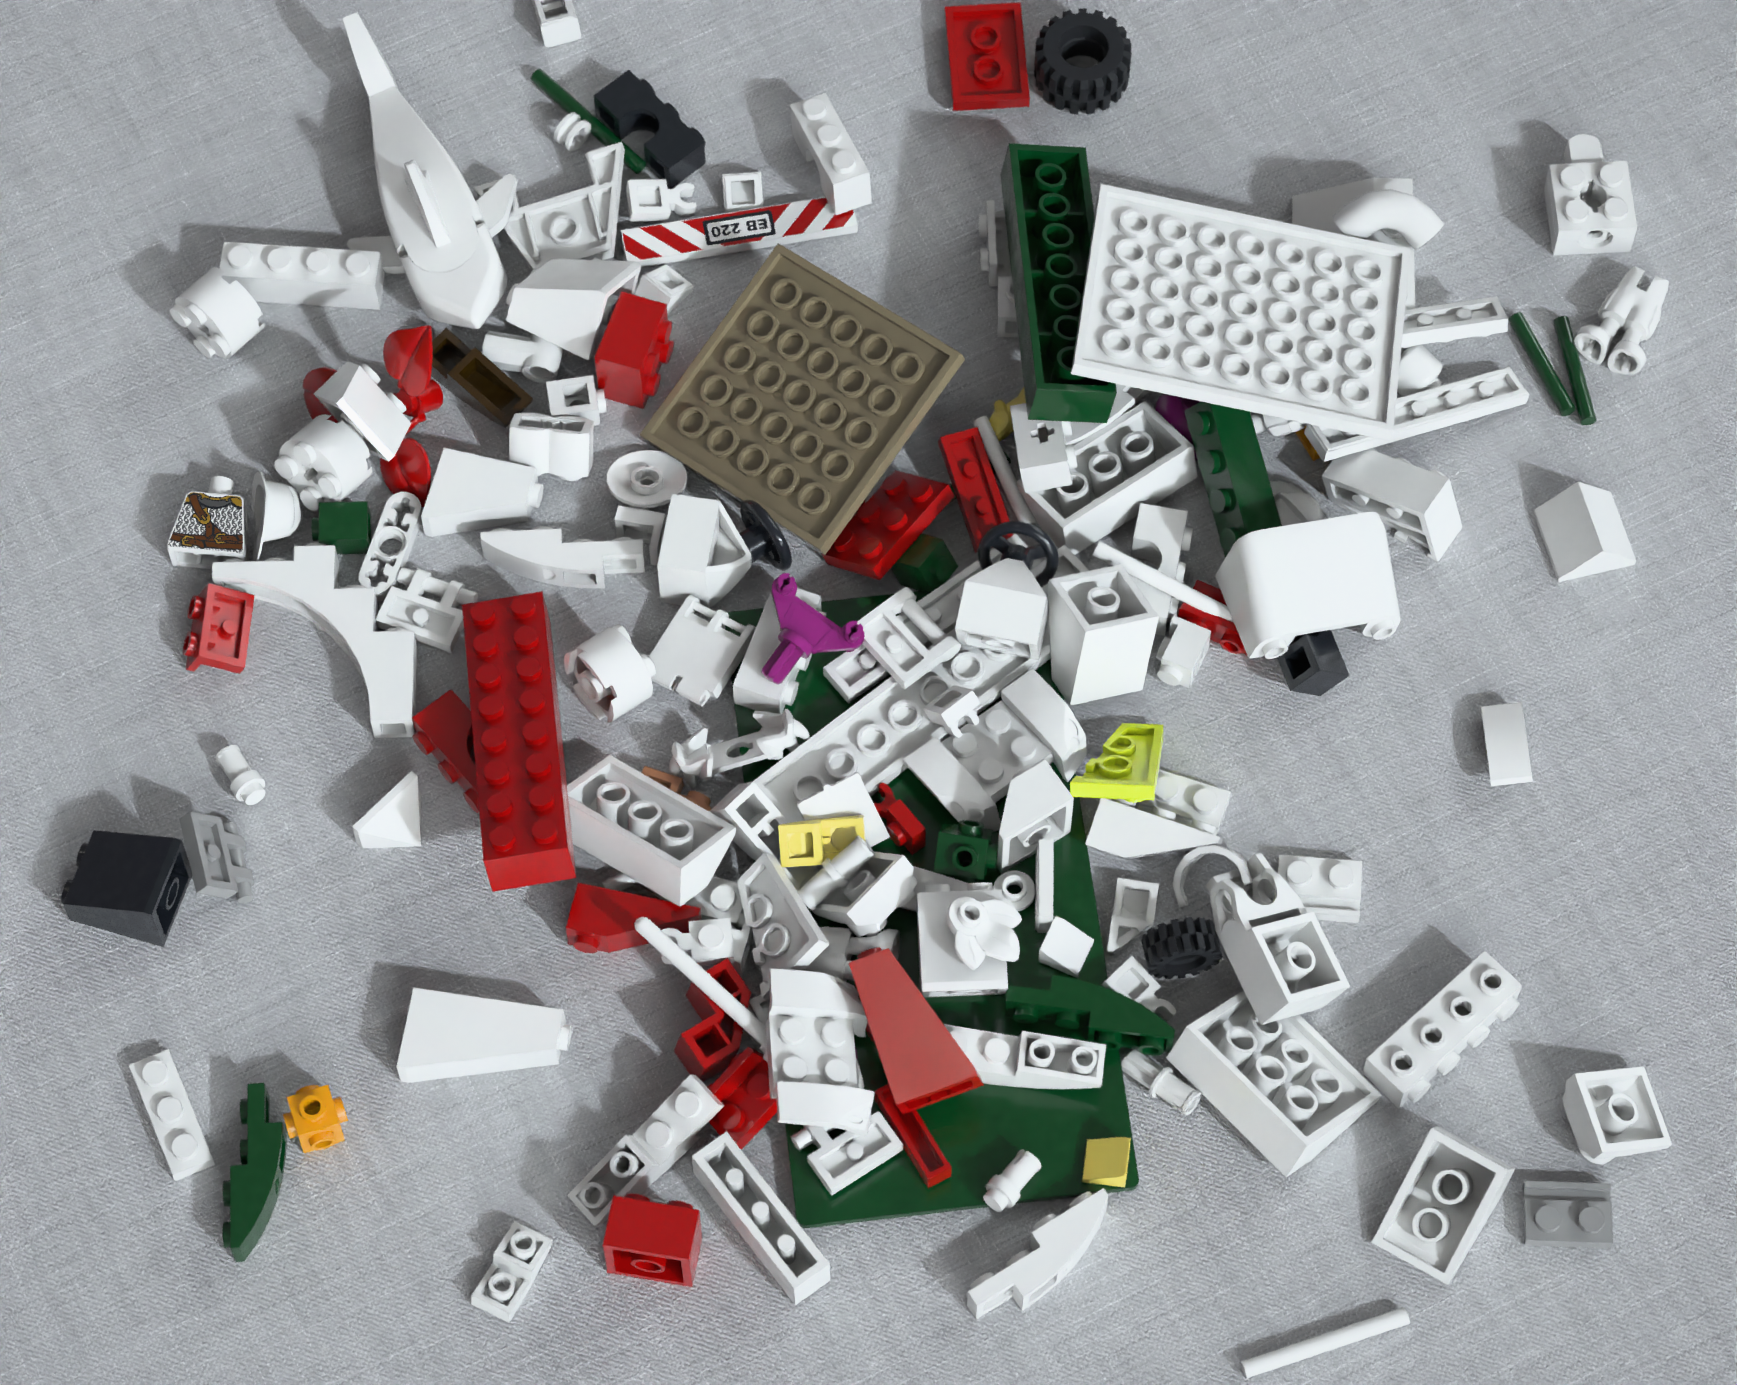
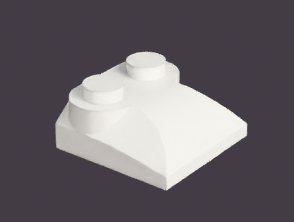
M875 852L876 856L867 861L848 878L850 883L844 888L839 886L816 906L813 913L826 919L846 924L857 937L864 935L867 937L874 936L886 926V918L896 908L904 906L914 897V888L917 884V880L913 876L914 867L904 855Z
M1644 1067L1576 1073L1566 1080L1563 1105L1578 1148L1582 1155L1590 1162L1605 1164L1614 1157L1665 1149L1672 1145Z

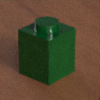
M368 501L319 502V517H312L313 541H319V543L326 545H335L337 555L367 554L371 543L372 525Z
M922 533L891 567V570L900 585L929 594L944 584L959 566L943 539Z

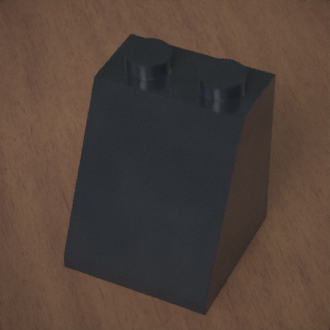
M93 830L89 842L83 843L79 849L76 861L78 869L73 880H67L62 891L61 902L64 905L69 920L164 947L192 878L190 863L182 840L172 837Z

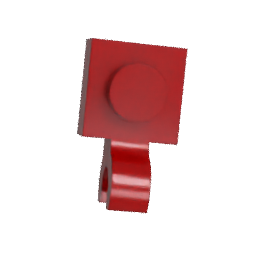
M882 782L878 785V792L884 798V801L874 803L880 817L887 820L885 827L891 840L899 847L904 845L913 855L925 846L926 828L901 799H895L891 788Z

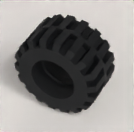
M1079 9V12L1074 14L1071 10L1063 12L1062 18L1057 16L1051 18L1049 26L1044 25L1040 30V35L1035 45L1034 78H1036L1038 91H1043V98L1048 103L1054 100L1055 108L1061 111L1065 107L1069 108L1071 114H1078L1079 110H1086V115L1094 114L1095 108L1099 107L1104 111L1110 108V101L1117 103L1121 98L1122 91L1125 92L1130 76L1131 41L1130 38H1126L1127 31L1123 26L1117 27L1116 19L1112 16L1106 19L1103 17V12L1095 10L1094 14L1087 13V9ZM1074 56H1088L1100 63L1092 67L1082 68L1073 66L1065 60Z

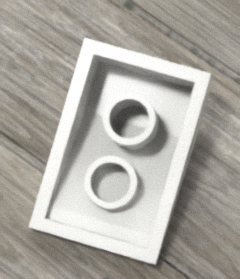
M1441 1127L1431 1128L1371 1243L1448 1285L1494 1210L1515 1167Z

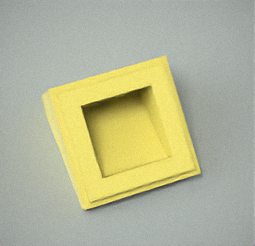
M1131 1138L1088 1139L1082 1182L1125 1188Z

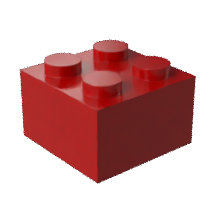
M621 291L595 355L598 390H604L605 399L644 409L649 396L655 397L661 380V374H658L662 363H669L674 348V342L669 340L672 321L668 320L667 304Z
M636 1193L625 1194V1197L613 1195L603 1241L607 1273L693 1287L702 1243L700 1211L693 1209L692 1205L682 1201L673 1200L667 1204L650 1202L648 1197Z

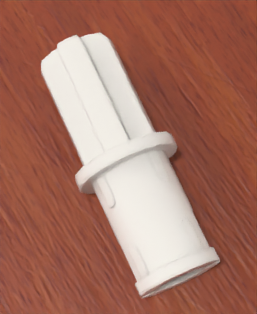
M1138 1050L1129 1051L1121 1063L1122 1071L1150 1089L1149 1095L1161 1097L1180 1110L1185 1116L1189 1115L1196 1108L1201 1099V1092L1174 1076L1172 1068H1162Z

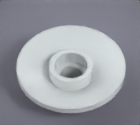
M640 450L623 455L610 466L607 472V486L610 493L617 500L634 507L649 508L667 504L670 502L672 494L681 495L687 484V473L684 465L667 453L656 450Z

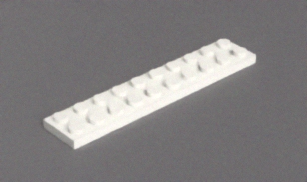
M1065 545L1057 550L1059 564L1053 578L1089 571ZM1047 558L1031 570L1034 577L1042 573L1046 566ZM1048 584L1042 587V590L1046 594L1048 601ZM1049 615L1039 660L961 645L959 652L948 661H942L905 690L892 676L756 778L754 782L789 823L804 821L796 805L797 802L822 790V786L825 783L832 785L855 772L859 773L871 797L878 792L879 784L882 782L888 784L908 769L903 762L905 757L934 737L942 742L950 736L943 725L929 720L923 710L926 705L955 684L974 691L980 702L973 709L978 715L1001 697L1002 689L1032 668L1036 670L1051 659ZM955 628L946 634L947 636L953 635L957 639ZM964 716L958 720L959 729L967 723Z

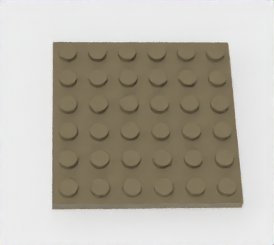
M778 243L642 430L640 436L652 446L667 453L685 467L740 502L753 500L759 503L778 526L825 555L962 365L965 358L957 350Z

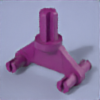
M789 573L781 574L773 581L771 586V594L781 631L777 637L781 643L761 669L764 677L777 685L784 681L800 657L807 659L811 653L852 652L862 645L865 637L861 623L857 624L858 621H850L841 628L795 596L797 584L793 576L789 577Z

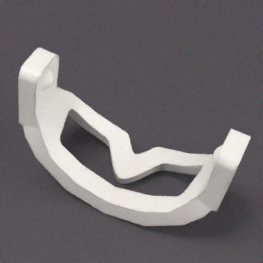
M1217 845L1197 847L1186 854L1177 866L1172 882L1179 907L1188 906L1187 897L1183 889L1184 883L1191 867L1204 855L1217 853L1229 858L1239 868L1241 879L1245 886L1253 884L1247 860L1236 851Z

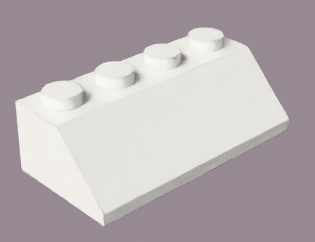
M1144 401L1074 445L1078 467L1070 469L1073 485L1025 493L1022 478L1016 481V484L1040 528L1048 534L1056 547L1059 549L1065 545L1076 555L1136 517L1139 512L1140 503L1155 505L1196 479L1198 475L1193 445L1152 406Z
M611 755L567 785L573 844L680 907L708 886L736 834L735 826Z

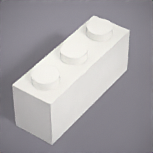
M797 588L795 596L826 617V613L822 612L821 595ZM771 592L733 683V698L735 704L753 710L782 713L785 705L791 706L793 704L799 683L795 681L799 670L806 671L812 653L807 659L800 657L790 673L779 685L770 682L761 673L762 667L781 643L777 637L781 631Z

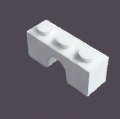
M826 93L790 104L792 136L806 162L815 160L820 175L821 189L835 215L872 203L869 170Z
M1140 503L1131 557L1146 559L1152 562L1158 571L1183 583L1187 563L1179 562L1181 551H1190L1193 528L1186 527L1188 511ZM1130 575L1159 616L1155 634L1165 636L1168 621L1171 622L1173 616H1177L1180 600Z

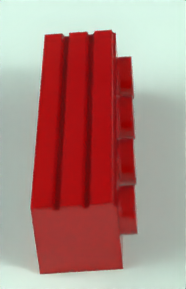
M889 1084L875 1090L877 1105L892 1130L902 1142L903 1148L927 1188L951 1177L952 1167L950 1163L946 1160L917 1110L902 1114L895 1104Z

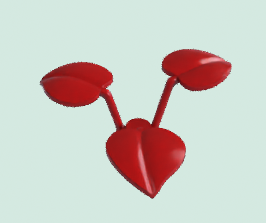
M431 325L394 331L386 338L384 343L383 357L386 370L391 377L398 380L397 386L400 388L399 392L393 394L406 407L407 410L403 414L413 417L410 420L411 425L406 435L418 423L426 421L425 413L439 409L443 403L442 389L436 381L431 379L433 358ZM321 367L307 373L303 380L306 407L312 420L319 415L326 414L331 415L327 420L337 424V419L314 395L337 372L333 368ZM405 438L390 461L380 458L381 474L386 486L393 494L399 492L412 493L419 499L421 507H424L431 485L429 459L420 443L412 438Z

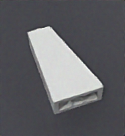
M413 988L397 1061L399 1078L401 1082L410 1083L559 1064L561 1050H569L572 1026L566 1025L563 1009Z

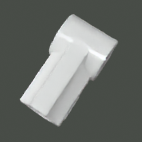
M488 331V334H485L482 354L499 369L522 372L527 379L546 384L547 381L556 380L563 353V348L534 334H531V337L493 331Z

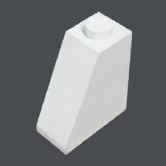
M443 448L421 515L424 535L435 537L529 521L532 508H539L543 496V485L538 482L537 468Z

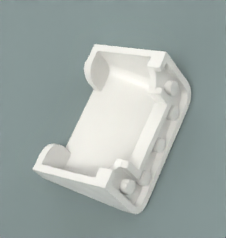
M1364 512L1250 532L1234 543L1215 574L1249 659L1265 656L1267 659L1279 657L1287 652L1288 646L1295 636L1355 625H1360L1364 636L1373 637L1376 640L1384 639L1396 631L1401 621L1386 530L1379 514L1376 512Z

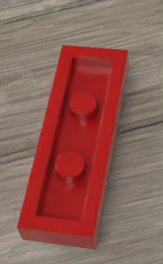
M975 427L942 436L938 440V445L974 552L977 553L980 541L987 531L998 524L1010 521L979 429ZM1014 533L1006 534L1002 537H1004L1007 540L1011 536H1013Z

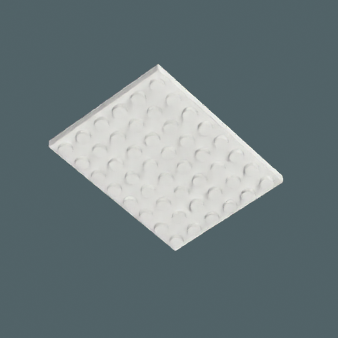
M1101 184L1097 196L1071 374L1390 441L1394 431L1411 249Z

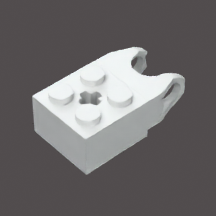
M1271 868L1264 869L1261 874L1252 879L1253 900L1230 879L1221 880L1210 889V899L1215 931L1261 1025L1321 1009L1350 987L1314 912L1307 913L1300 897L1276 871ZM1267 879L1274 887L1275 896L1273 901L1265 892L1264 885ZM1224 890L1231 897L1233 912H1229L1223 904L1222 895Z

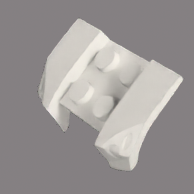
M1033 668L1001 690L1002 700L979 715V723L977 725L968 723L959 729L962 733L960 738L949 736L940 742L934 737L903 759L904 764L958 822L961 820H972L983 823L984 829L1000 830L1001 823L995 803L1008 794L1010 780H1012L1013 775L1019 769L1028 764L1035 766L1046 759L1049 764L1054 762L1060 774L1068 783L1087 754L1086 736L1066 702Z
M770 969L768 973L770 1005L765 1025L770 1098H776L778 1123L832 1127L847 1130L856 1135H868L874 1092L858 1088L854 1034L858 1037H866L865 1029L868 1021L862 1002L858 999V991L854 985L823 972Z

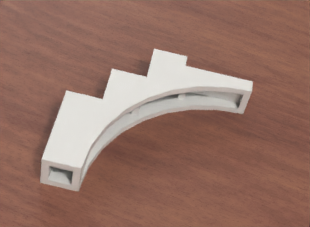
M312 542L306 546H294V560L289 561L283 558L272 557L265 561H245L239 558H230L224 562H212L214 585L255 595L254 599L285 607L309 619L337 642L350 657L364 682L369 700L370 722L374 738L412 737L415 734L412 717L416 715L417 644L414 631H406L402 628H388L377 632L378 627L376 626L375 619L378 615V603L375 589L366 588L362 585H349L338 589L339 561L335 545Z

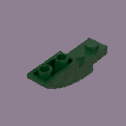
M1052 975L1050 990L1008 985L1005 1017H1013L1019 1023L1053 1022L1058 1027L1064 1029H1077L1080 1026L1089 1027L1087 1042L1105 1044L1106 1050H1118L1121 1047L1138 1049L1139 1052L1146 1055L1157 1056L1163 1054V1052L1170 1053L1173 1048L1174 1028L1140 1003L1103 986L1058 975Z
M265 1083L247 1084V1099H240L241 1124H247V1139L240 1140V1159L242 1165L230 1166V1181H223L224 1207H230V1222H223L224 1248L231 1249L236 1262H244L268 1225L278 1199L285 1168L287 1135L282 1122L270 1123V1097Z

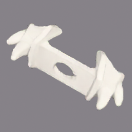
M785 709L783 713L754 711L753 717L762 725L758 732L710 745L706 744L708 729L703 726L683 743L674 742L671 749L672 758L669 762L668 772L671 775L677 776L682 771L686 783L691 788H694L697 785L696 775H699L702 782L708 781L713 774L767 758L769 760H779L783 758V750L785 748L791 753L799 747L796 737L808 740L810 735L803 724L793 719V715L788 709ZM736 748H749L748 752L740 757L732 758L728 756Z

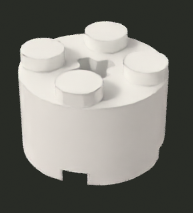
M216 267L210 268L175 299V306L170 309V313L179 325L187 327L195 336L194 344L205 357L210 358L215 354L221 358L229 359L265 327V322L258 323L257 319L262 316V312L248 291L236 280L231 284L221 278L226 272Z
M326 414L317 416L287 440L280 449L279 458L275 460V469L278 474L288 480L290 485L300 495L303 505L313 511L319 509V502H341L364 483L372 473V467L368 469L366 459L370 457V452L362 437L352 426L343 420L337 424L327 420L331 415Z
M620 624L604 629L567 652L564 656V668L567 675L573 671L578 683L572 686L576 695L588 711L599 720L607 716V723H611L649 699L653 694L651 677L656 674L655 666L646 654L639 655L631 644L628 632Z

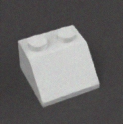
M347 361L314 395L338 422L343 420L358 432L366 443L370 454L390 461L395 456L411 425V422L403 414L407 409L394 394L390 392L386 395L378 387L377 384L381 379L368 365L364 363L360 366Z
M1046 759L1035 766L1028 764L1022 767L1010 780L998 838L997 869L1001 874L1034 855L1039 839H1054L1055 842L1071 832L1074 798Z

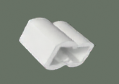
M516 413L509 426V462L537 468L538 476L543 473H551L567 481H575L582 477H587L593 464L594 421L574 416L552 417L540 413Z

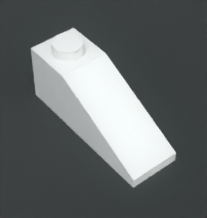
M754 781L738 784L709 812L736 827L733 841L752 859L756 861L766 852L775 856L781 865L778 825L789 822ZM812 865L782 868L794 888L798 889L820 871L823 866Z

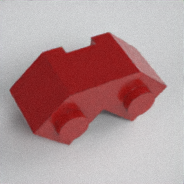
M728 958L706 970L708 974L748 1009L751 991ZM691 981L686 998L702 1022L680 1035L674 1052L688 1073L696 1075L704 1082L727 1068L730 1061L737 1055L741 1044L743 1028Z

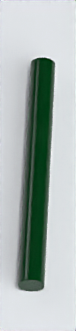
M537 69L532 74L531 81L568 114L575 112L580 116V121L586 120L591 124L590 133L605 147L622 142L625 149L623 163L634 173L638 174L645 168L646 162L542 69Z

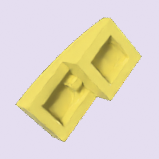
M864 815L815 819L778 825L781 867L822 865L821 863L827 858L832 860L855 840L856 836L859 835L866 842Z

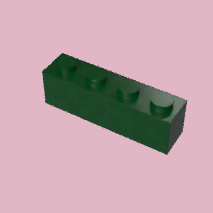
M1200 402L1184 410L1209 498V505L1216 523L1220 544L1226 558L1234 543L1242 536L1261 529L1279 527L1282 524L1250 411Z

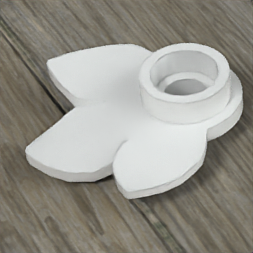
M960 897L951 903L947 910V926L955 935L953 945L955 952L967 966L975 970L982 963L985 955L1010 962H1015L1019 958V941L1012 929L1021 922L1022 917L1016 909L996 899H989L980 903L971 897ZM965 913L969 914L973 920L968 919Z

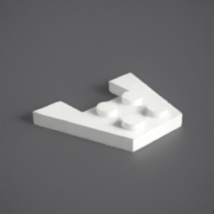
M622 142L585 154L593 182L591 186L520 207L515 190L509 219L502 230L532 270L535 268L539 269L550 259L593 260L597 258L599 260H606L614 257L625 153ZM501 179L475 186L474 189L478 197L480 198Z

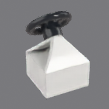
M672 494L657 563L660 601L662 603L682 605L689 595H693L699 598L700 604L711 608L743 578L750 569L751 563L763 556L778 570H788L792 564L791 552L781 530L769 513L759 503L753 500H745L741 504L740 512L746 529L739 533L721 501Z
M1020 521L1004 522L992 527L980 541L978 560L982 571L965 580L955 626L957 640L961 645L1039 660L1049 615L1047 596L1042 587L1048 584L1049 579H1052L1056 574L1059 564L1058 551L1053 540L1040 528ZM1012 533L1023 534L1033 538L1039 544L1026 548L1022 545H1013L1002 536ZM991 547L1002 553L1000 561L995 564L992 563L990 558ZM1046 557L1047 561L1044 570L1034 577L1031 573L1033 561Z

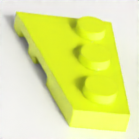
M1122 723L1103 744V753L1097 759L1091 758L1085 765L1083 776L1076 775L1070 782L1071 795L1073 797L1124 799L1133 803L1154 800L1163 745V725Z

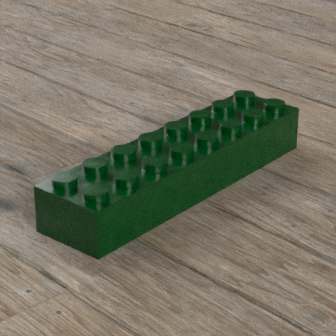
M1009 143L1000 176L1028 420L1107 423L1117 394L1116 383L1071 374L1094 223L1086 147Z

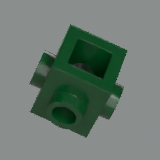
M961 820L959 824L944 822L938 835L934 872L952 875V878L969 884L976 883L977 879L984 880L988 868L995 869L997 863L998 844L992 843L994 830L984 829L983 823L972 820Z

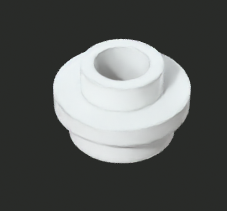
M1005 872L994 883L993 890H1002L1003 902L1011 905L1017 911L1026 909L1034 900V882L1023 872ZM1010 885H1018L1022 891L1018 894H1011L1007 891V888Z

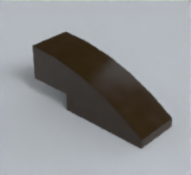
M447 328L432 341L431 376L456 397L485 417L506 428L511 423L514 414L521 413L533 402V398L476 347L471 350Z

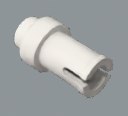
M229 745L221 749L217 753L215 761L230 780V789L236 799L245 801L247 805L258 803L266 793L263 789L265 781L257 770L251 769L237 745Z
M1019 1150L1016 1157L1000 1175H994L986 1184L987 1192L983 1196L986 1204L997 1212H1002L1005 1207L1012 1208L1020 1199V1191L1034 1174L1041 1169L1042 1166L1039 1160L1029 1151Z

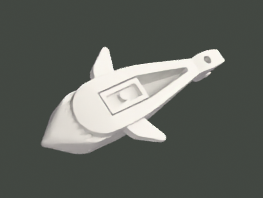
M356 12L343 18L359 75L369 99L378 190L391 236L352 238L348 241L347 246L349 250L380 252L385 273H406L424 314L430 319L445 324L479 329L496 307L507 288L506 272L492 238L504 228L509 219L517 186L516 177L512 174L505 175L475 201L469 186L453 159L399 92L389 66L359 14Z

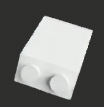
M550 259L539 269H533L529 276L520 284L515 283L506 301L510 305L506 321L589 360L598 350L621 291L634 295L641 264L635 261Z
M1120 564L1049 579L1048 605L1051 674L1053 682L1068 704L1071 706L1142 690L1159 616L1123 565Z
M992 883L967 884V891H950L949 884L925 885V892L917 893L916 895L921 994L924 998L1005 995L1008 989L1007 961L985 955L982 963L975 970L971 969L956 954L953 946L955 935L947 926V910L957 898L971 897L980 903L989 899L1003 901L1002 890H993ZM965 913L968 919L973 920L969 914Z

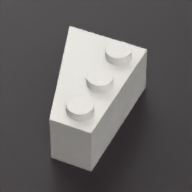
M1374 448L1333 459L1322 474L1330 501L1352 514L1364 512L1378 513L1384 524L1397 531L1394 538L1403 543H1406L1409 538L1429 549L1427 557L1436 562L1441 559L1462 528L1450 480L1439 471H1428L1412 465L1404 458H1393L1379 453Z

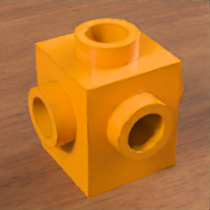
M308 1085L297 1090L295 1095L287 1097L291 1112L283 1114L290 1139L298 1136L303 1153L326 1149L336 1143L345 1141L340 1123L348 1121L341 1096L332 1099L328 1085L321 1087L319 1085Z

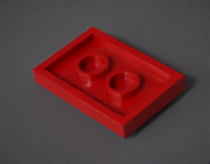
M1021 2L945 6V26L953 111L1030 107Z
M895 470L883 481L882 486L858 509L857 514L848 522L825 555L821 553L828 565L881 580L955 495L948 484Z

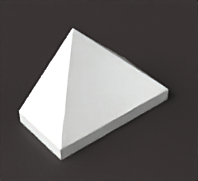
M413 771L406 775L352 826L356 843L362 849L421 846V790L418 776Z

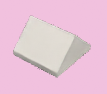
M1577 482L1534 509L1533 514L1558 582L1635 565V556L1610 491Z

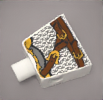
M214 476L210 479L208 493L191 491L186 494L167 544L172 566L212 569V562H224L230 558L249 561L248 511L244 498L232 495L234 482L231 479L223 476Z

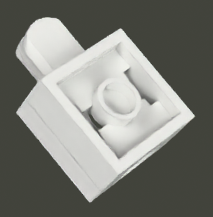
M1589 134L1575 135L1569 139L1564 153L1565 164H1550L1544 185L1553 256L1630 252L1637 230L1628 162H1604L1602 147L1598 138Z

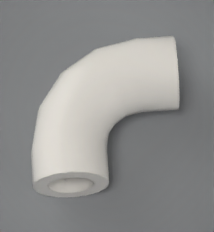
M1392 189L1367 192L1347 203L1333 215L1335 223L1344 235L1367 239L1379 229L1389 228L1400 233L1414 250L1424 245L1444 226V223L1434 211L1414 195Z

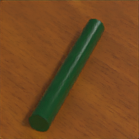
M1522 312L1513 314L1509 317L1508 321L1561 416L1564 417L1572 414L1576 408Z
M1559 316L1553 320L1580 422L1582 425H1591L1597 419L1578 350L1574 343L1568 316Z

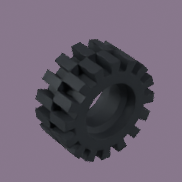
M1185 917L1184 921L1178 922V919H1174L1168 925L1163 922L1157 925L1158 929L1150 928L1147 934L1142 936L1141 943L1147 970L1155 978L1164 976L1165 979H1172L1174 976H1178V979L1186 978V974L1190 973L1193 976L1200 974L1199 970L1208 971L1212 969L1211 965L1219 964V960L1223 957L1218 935L1215 931V924L1210 919L1205 921L1203 917H1198L1194 921L1192 917Z

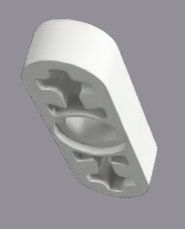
M409 492L396 493L387 500L359 572L360 585L366 588H374L377 602L385 600L391 586L397 588L399 583L397 581L398 574L401 568L406 565L422 523L421 503L414 494ZM404 507H410L411 513H406L403 517L402 529L397 527L399 523L397 511L402 512ZM388 539H397L402 543L401 549L391 555L383 553L380 550V546ZM379 564L385 566L383 570L385 582H380L377 587H372L371 580L378 578L381 570Z

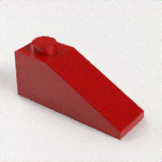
M578 883L566 924L568 944L585 953H596L597 951L609 953L649 944L635 929L634 924L639 917H647L660 930L674 928L681 933H689L688 921L702 920L701 908L685 904L680 907L670 901Z

